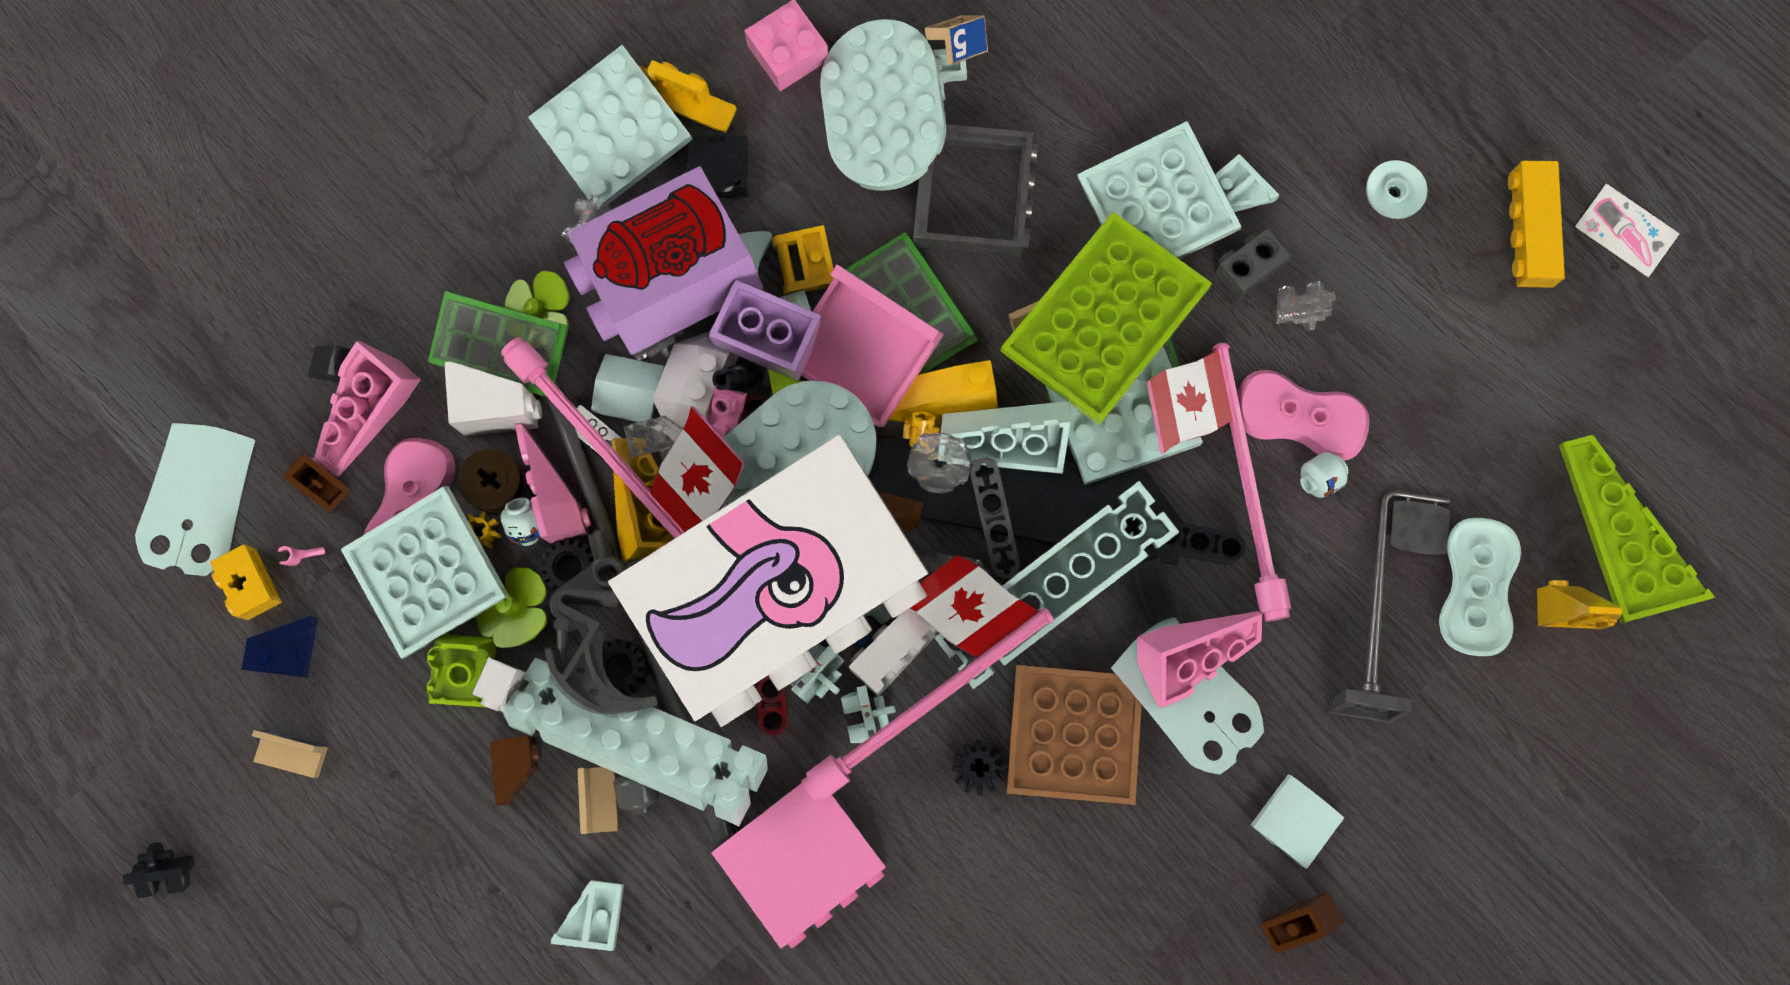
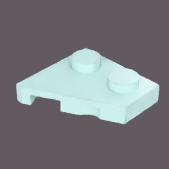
M1240 154L1215 174L1234 212L1272 203L1278 199L1279 194Z
M591 880L582 892L578 902L568 913L567 918L557 933L552 937L551 944L614 951L624 884Z

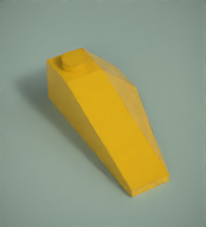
M991 360L953 366L917 375L889 420L905 423V419H912V414L915 412H928L935 416V422L942 424L943 414L997 409V395Z
M613 438L611 441L612 448L651 490L659 467L642 439ZM613 470L617 536L622 561L627 563L649 556L675 538Z
M1552 580L1548 581L1547 586L1537 589L1538 626L1604 629L1613 627L1617 619L1622 616L1621 607L1583 587L1569 586V581Z

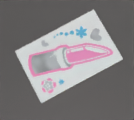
M1605 184L1575 226L1647 277L1651 275L1680 234L1608 184Z

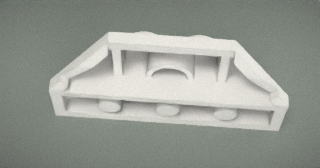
M710 331L674 343L652 398L673 442H676L683 431L691 406H694L706 420L708 419L715 388L712 376L717 370H727L730 366L735 365L738 355L713 345L709 337Z

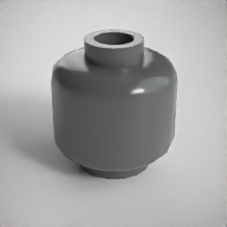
M620 774L613 781L619 808L631 811L632 815H641L651 810L650 805L654 804L659 798L658 791Z

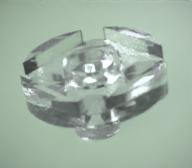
M924 433L918 437L917 442L912 446L907 466L911 477L914 475L915 479L919 481V486L934 493H948L953 491L955 486L961 483L963 485L967 481L972 460L967 449V443L962 438H956L945 433ZM939 458L947 463L943 464L942 468L936 467V462L932 460Z

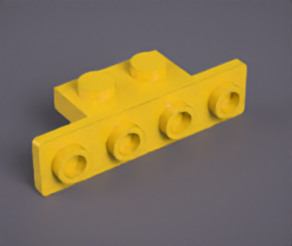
M652 60L648 69L639 66L673 113L716 131L727 132L737 111L736 106L711 96L707 83L701 76L694 73H689V75L682 73L668 62H662L661 64Z

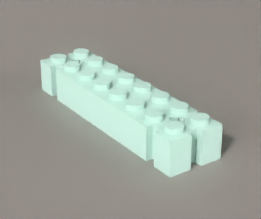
M1140 481L1117 497L1121 505L1114 511L1107 505L1002 585L1011 595L1038 611H1041L1040 608H1046L1053 616L1052 624L1049 622L999 659L1004 666L1144 560L1148 555L1143 549L1152 543L1155 548H1159L1179 533L1164 512L1156 516L1149 506L1155 500ZM1127 518H1131V521L1135 519L1139 521L1140 525L1137 527L1139 533L1133 536V532L1129 534L1125 532L1124 529L1127 527L1125 521ZM941 634L934 637L949 658L957 654L962 660L963 664L958 667L959 671L977 659L949 642ZM990 666L968 683L974 689L993 675L995 671Z
M535 657L522 678L526 687L523 692L515 690L503 710L509 727L530 736L534 734L535 730H538L543 742L704 811L707 804L714 806L716 817L740 826L751 804L749 789L757 792L768 770L765 754L744 745L737 752L732 749L731 740L654 707L629 713H606L605 715L584 710L571 703L562 695L551 679L548 663ZM597 690L591 691L592 696H596L598 694Z

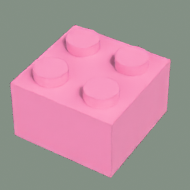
M795 0L788 2L744 30L747 46L780 92L823 65L828 56L827 44Z

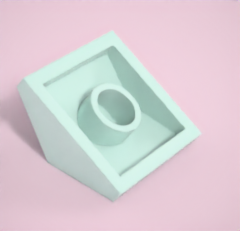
M605 354L595 378L591 411L598 415L651 425L656 408L652 398L665 366Z

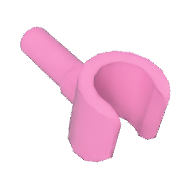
M282 546L278 549V552H289L290 557L287 561L279 563L287 566H296L300 563L301 559L326 554V548L324 546L298 550L293 547Z

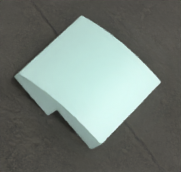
M1288 774L1254 819L1251 826L1270 843L1279 847L1297 864L1307 869L1344 817L1312 790Z

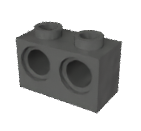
M1266 229L1260 235L1257 231L1252 233L1242 242L1244 246L1237 252L1231 249L1218 260L1220 265L1215 274L1237 301L1284 267L1291 258V255L1269 229ZM1256 249L1265 250L1269 258H1261L1257 254ZM1239 266L1243 268L1246 275H1236L1232 267Z

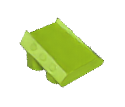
M447 633L434 640V646L427 653V662L431 667V678L427 683L429 704L486 707L480 704L483 698L472 693L488 658L494 660L496 658L497 646L494 644L493 637L449 635Z

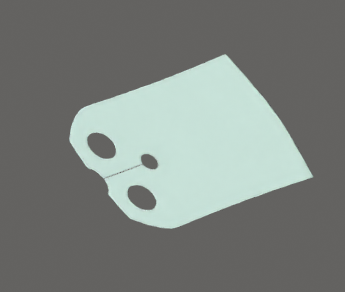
M172 423L158 471L135 534L138 553L143 563L160 569L177 566L184 571V574L207 576L213 571L210 561L230 551L242 490L255 439L217 427ZM186 519H190L193 522V527L190 530L182 528V523ZM158 535H164L170 541L168 551L162 555L153 553L150 548L152 539ZM197 544H206L210 548L211 555L206 562L197 563L192 559L191 551Z
M1175 617L1160 621L1143 634L1161 627L1180 623ZM1137 639L1111 667L1114 673L1149 712L1183 757L1195 768L1208 773L1222 774L1237 762L1236 756L1239 750L1246 747L1251 748L1264 733L1263 719L1257 702L1221 666L1216 669L1217 675L1211 680L1204 678L1193 687L1195 692L1190 696L1163 708L1157 706L1137 665ZM1211 711L1214 713V722L1208 723L1204 719L1205 712ZM1243 713L1249 717L1251 728L1248 732L1240 733L1234 729L1232 725L1234 715ZM1210 740L1218 742L1223 751L1221 758L1215 761L1209 760L1203 752L1204 744Z

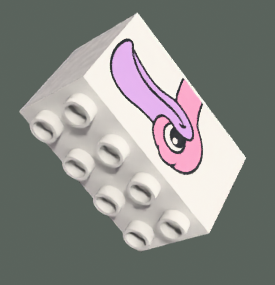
M839 434L615 576L608 583L693 720L697 721L709 712H712L720 727H722L763 700L754 687V684L761 679L769 676L779 691L812 670L817 663L810 654L809 649L826 639L833 652L837 654L869 634L872 629L863 615L883 603L891 617L894 618L927 597L918 580L929 572L848 444Z

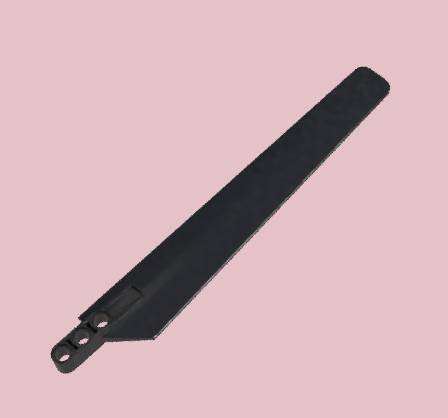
M668 431L663 448V459H665L675 443ZM876 436L875 460L868 478L877 491L923 502L924 505L920 518L983 530L971 479L973 464L938 461L939 444L932 443V447L929 449H916L909 445V440ZM1065 460L1062 474L999 467L1015 537L1056 545L1107 505L1114 511L1121 505L1117 497L1140 481L1155 500L1149 506L1156 516L1164 512L1179 531L1175 535L1174 543L1163 544L1159 548H1155L1151 543L1143 549L1148 555L1146 558L1159 555L1162 566L1178 569L1180 556L1221 565H1232L1245 553L1246 543L1236 533L1184 523L1147 471L1131 469L1085 485L1075 461ZM981 465V469L976 471L977 476H983L985 486H979L980 492L988 488H998L997 482L991 485L989 475L994 473L993 467L987 468V466ZM988 494L983 499V505L988 511H996L1001 506V500L995 494ZM1127 518L1125 521L1127 523V527L1124 529L1127 534L1133 532V536L1139 533L1137 530L1138 525H1140L1137 519L1131 521V518ZM1001 524L994 525L990 529V532L1008 535L1007 528ZM1191 537H1202L1206 543V548L1203 550L1194 549L1190 543ZM1222 543H1233L1237 549V554L1235 556L1226 555L1222 550Z

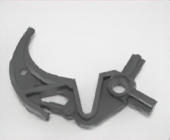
M593 531L594 534L588 535V540L594 562L558 588L552 594L549 601L550 611L556 618L554 628L557 631V651H559V660L556 661L552 646L544 648L551 679L562 695L571 703L592 713L602 715L606 713H629L657 706L655 696L645 698L629 697L613 687L603 667L604 632L601 631L600 623L565 605L568 603L617 607L620 602L608 581H604L600 577L608 572L614 573L617 576L642 560L639 559L622 564L621 559L612 555L606 531ZM578 630L583 642L570 663L565 660V651L568 648V633ZM579 668L585 669V672L579 674L577 671ZM597 690L598 694L596 696H592L591 691Z

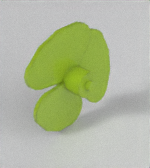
M549 271L538 273L533 281L534 296L526 281L517 280L512 284L505 300L506 308L565 325L569 324L568 318L564 314L555 312L566 307L570 299L567 284L557 273ZM507 320L506 329L508 333L522 339L525 324ZM531 327L528 342L534 349L545 347L549 331Z
M516 567L509 571L505 579V586L509 597L475 616L480 633L488 638L493 637L494 644L497 647L503 649L519 647L534 639L547 624L548 616L544 610L540 608H527L528 606L539 605L547 595V587L542 577L530 568Z

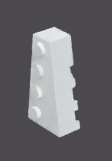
M908 608L897 615L896 619L888 627L884 624L872 637L874 641L866 649L862 647L850 660L852 662L849 666L850 671L878 697L939 632L918 613Z

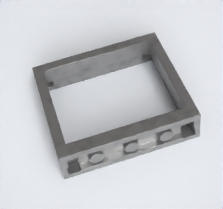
M946 124L944 144L1022 151L1014 238L1012 241L927 233L933 160L927 167L929 170L919 178L913 235L914 245L919 248L1021 257L1023 247L1029 246L1030 229H1025V219H1031L1033 201L1027 200L1028 190H1034L1035 172H1030L1031 161L1036 162L1038 144H1032L1033 132Z

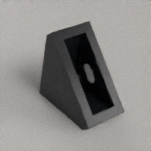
M336 344L315 347L308 376L339 382L341 378L338 376L340 365L351 349Z

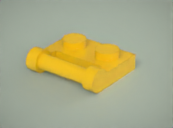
M824 225L776 235L771 239L773 248L777 249L784 281L782 286L784 296L801 290L809 292L829 287L834 279L830 275L834 268ZM794 244L798 246L805 280L796 281L789 252V246Z

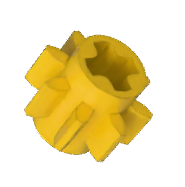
M915 412L912 414V419H905L903 438L909 439V445L913 448L929 449L932 447V442H939L941 423L935 422V416L931 413Z
M483 511L480 514V518L468 514V522L480 544L492 549L493 540L501 538V535L495 530L499 522L496 519L487 522L489 516ZM479 526L484 527L482 529V533L484 534L482 537L477 536L479 533V530L477 528Z

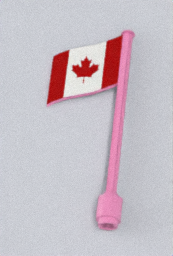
M517 337L502 349L501 354L504 356V362L524 384L531 382L542 390L674 538H677L721 510L735 489L743 470L744 461L694 406H691L683 431L663 460L650 490L546 375L547 371L545 368L548 363L528 341H523L520 337Z
M1218 343L1213 346V353L1197 362L1167 369L1147 381L1160 453L1162 455L1178 443L1208 435L1230 423L1261 577H1259L1260 583L1254 584L1259 612L1264 615L1265 622L1282 620L1290 617L1289 610L1292 609L1286 579H1279L1278 574H1275L1228 352L1230 346L1227 343Z
M958 555L920 582L927 597L909 609L918 613L949 642L977 659L843 758L839 756L836 759L833 755H830L806 773L807 777L801 780L808 794L817 802L821 798L827 799L850 782L848 774L852 772L851 769L1046 624L1049 622L1052 624L1053 616L1051 612L1046 608H1040L1041 611H1038L1011 595L982 568Z

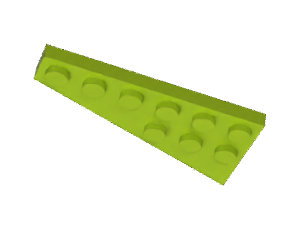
M1593 435L1559 444L1612 602L1622 608V616L1619 618L1620 623L1715 598L1709 589H1705L1697 579V573L1690 564L1687 565L1676 551L1677 546L1648 507H1643L1634 495L1636 491L1630 483H1625L1615 470L1616 465Z

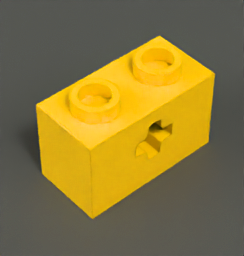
M243 544L210 561L214 570L212 578L215 584L220 589H223L227 597L224 601L225 606L232 616L250 620L282 603L256 548Z

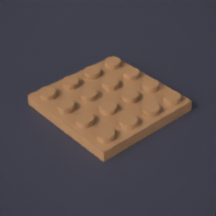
M1016 665L1006 794L1136 805L1142 704L1114 673Z

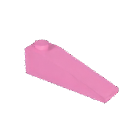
M356 341L340 365L338 376L341 378L337 392L332 393L330 403L333 406L329 420L323 425L314 456L336 477L346 470L398 412L421 380L400 360L361 341Z
M521 423L516 424L515 428L521 456L526 466L530 465L531 470L525 473L527 483L530 485L534 495H537L531 498L541 538L554 546L553 542L558 540L563 542L564 538L575 540L590 535L588 527L592 526L588 509L582 508L528 429Z
M1256 611L1165 626L1138 636L1137 665L1157 706L1163 708L1187 698L1195 692L1193 687L1204 678L1211 680L1217 675V668L1228 660L1231 662L1236 661L1261 642L1262 613Z

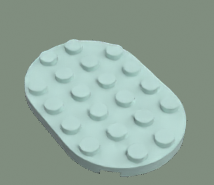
M882 19L869 21L852 28L831 48L821 71L820 88L829 151L840 171L861 187L879 191L901 188L916 181L929 170L927 167L937 154L940 155L945 142L946 117L936 57L926 38L917 29L904 22Z
M802 381L778 391L724 436L727 444L744 461V466L735 489L721 509L839 434L848 444L868 476L875 460L877 438L873 421L866 407L847 389L826 381Z

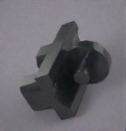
M154 842L149 844L147 853L138 855L139 863L133 865L131 873L124 874L122 878L124 885L133 884L137 898L155 895L159 891L157 882L159 880H165L168 893H180L185 891L190 885L188 871L195 865L193 856L174 858L173 850H164L160 842Z

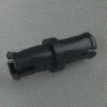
M754 364L747 366L732 365L727 370H717L712 376V382L714 386L718 385L716 387L718 390H725L727 388L742 389L747 384L759 382L761 371L760 369L752 370L757 367Z

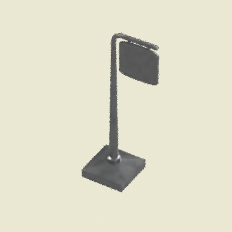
M1392 490L1383 496L1379 520L1365 682L1361 684V690L1346 689L1329 701L1328 713L1393 723L1411 712L1412 699L1380 693L1381 686L1378 685L1388 500L1393 496L1406 498V501H1396L1393 503L1390 542L1392 547L1419 554L1444 555L1447 553L1450 511L1447 508L1437 506V504L1450 503V499L1446 497L1401 490ZM1410 498L1431 501L1434 504L1410 501Z

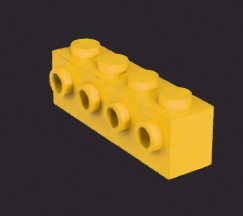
M1521 161L1508 176V188L1512 190L1509 216L1513 219L1514 226L1510 242L1512 248H1515L1512 274L1516 277L1517 287L1553 288L1565 279L1558 161Z

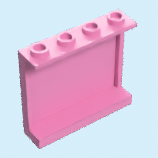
M836 265L830 274L834 277L833 281L813 310L814 313L821 315V321L811 355L801 375L809 381H826L847 389L866 407L873 424L884 428L944 334L849 271Z
M802 783L711 852L781 949L787 944L791 949L807 937L804 933L807 928L814 924L818 929L833 917L829 912L839 903L845 908L859 897L856 893L857 889L865 883L869 888L884 877L881 871L886 868L884 862L880 860L834 796L831 795L825 800L821 798L816 802L808 794Z

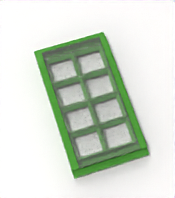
M906 233L901 234L845 269L944 334L918 375L930 372L978 342L974 332Z
M445 291L428 362L445 367V362L451 361L521 383L529 392L546 396L536 384L531 382L524 384L506 365L501 351L510 341L517 337H520L523 341H528L548 363L545 368L547 371L546 375L555 384L569 326Z

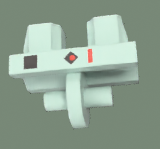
M817 644L810 648L809 652L817 665L790 683L793 687L791 690L807 704L815 695L822 698L829 689L835 695L840 691L834 683L842 675L837 669L844 660L838 654H835L830 646L825 648Z
M866 685L856 687V692L841 697L844 714L862 711L864 723L847 726L851 743H863L876 733L874 718L878 717L880 729L889 724L887 715L896 713L895 706L885 707L883 696L874 697L876 710L872 711Z

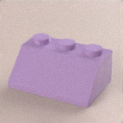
M735 280L710 331L709 337L716 347L799 381L811 355L821 315Z

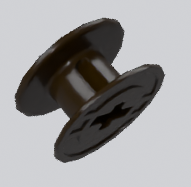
M488 448L476 451L466 458L458 475L459 490L464 499L475 508L487 514H501L508 502L516 498H522L525 495L527 486L525 471L517 461L501 450ZM487 474L491 475L501 484L498 490L484 479Z

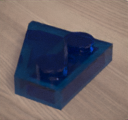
M308 616L247 638L241 670L308 678L318 618Z

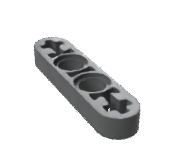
M984 457L978 459L971 468V479L992 569L998 577L1011 578L1017 574L1020 568V557L999 467L993 459ZM982 463H986L987 468L993 467L994 473L989 475L991 485L997 482L998 488H988L980 492L979 486H985L983 476H977L976 471L981 469ZM995 494L1000 498L1001 506L998 510L988 511L984 507L983 499L986 495ZM1001 524L1007 528L1008 537L1004 541L997 542L991 538L990 529L994 525ZM1011 544L1012 549H1006L1008 560H1014L1015 564L1011 565L1009 572H1005L1004 567H998L997 565L1002 560L1001 551L999 550L994 553L993 547L1002 548Z

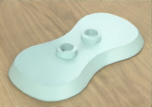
M1468 518L1457 523L1448 538L1447 551L1453 580L1449 596L1441 609L1439 626L1444 640L1453 649L1468 655L1492 656L1502 652L1510 643L1513 635L1514 625L1508 602V588L1520 561L1521 546L1516 533L1506 524L1487 518Z

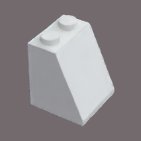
M451 361L445 362L449 424L465 437L516 431L515 425L519 423L527 429L538 428V419L542 418L541 403L539 400H536L533 393H530L523 384Z

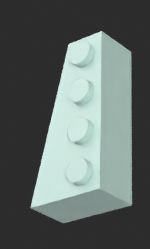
M1071 401L943 414L938 461L974 464L978 459L988 457L993 459L998 467L1062 474L1071 424Z

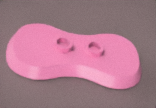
M1272 370L1255 371L1247 375L1239 386L1237 395L1245 432L1254 438L1294 440L1304 444L1317 455L1328 452L1340 456L1344 461L1355 457L1365 444L1369 431L1368 410L1358 398L1349 393L1310 391L1298 386L1286 376Z
M408 438L398 442L391 449L384 465V498L380 508L368 523L364 535L441 487L451 486L455 477L456 466L454 456L447 447L429 439Z

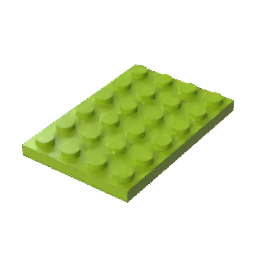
M1112 212L1006 340L1000 351L1063 399L1071 401V405L1100 426L1210 289L1212 283L1115 212Z

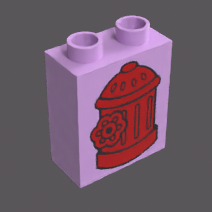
M700 166L567 232L578 253L577 256L564 262L581 296L596 289L601 301L587 307L594 325L603 341L619 334L631 355L720 311L735 280L759 290L764 289L750 253Z

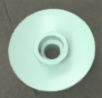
M1392 160L1380 164L1372 171L1366 183V194L1369 203L1378 213L1392 219H1403L1414 215L1421 209L1427 198V183L1422 173L1412 164ZM1389 190H1395L1398 193V197H1393Z

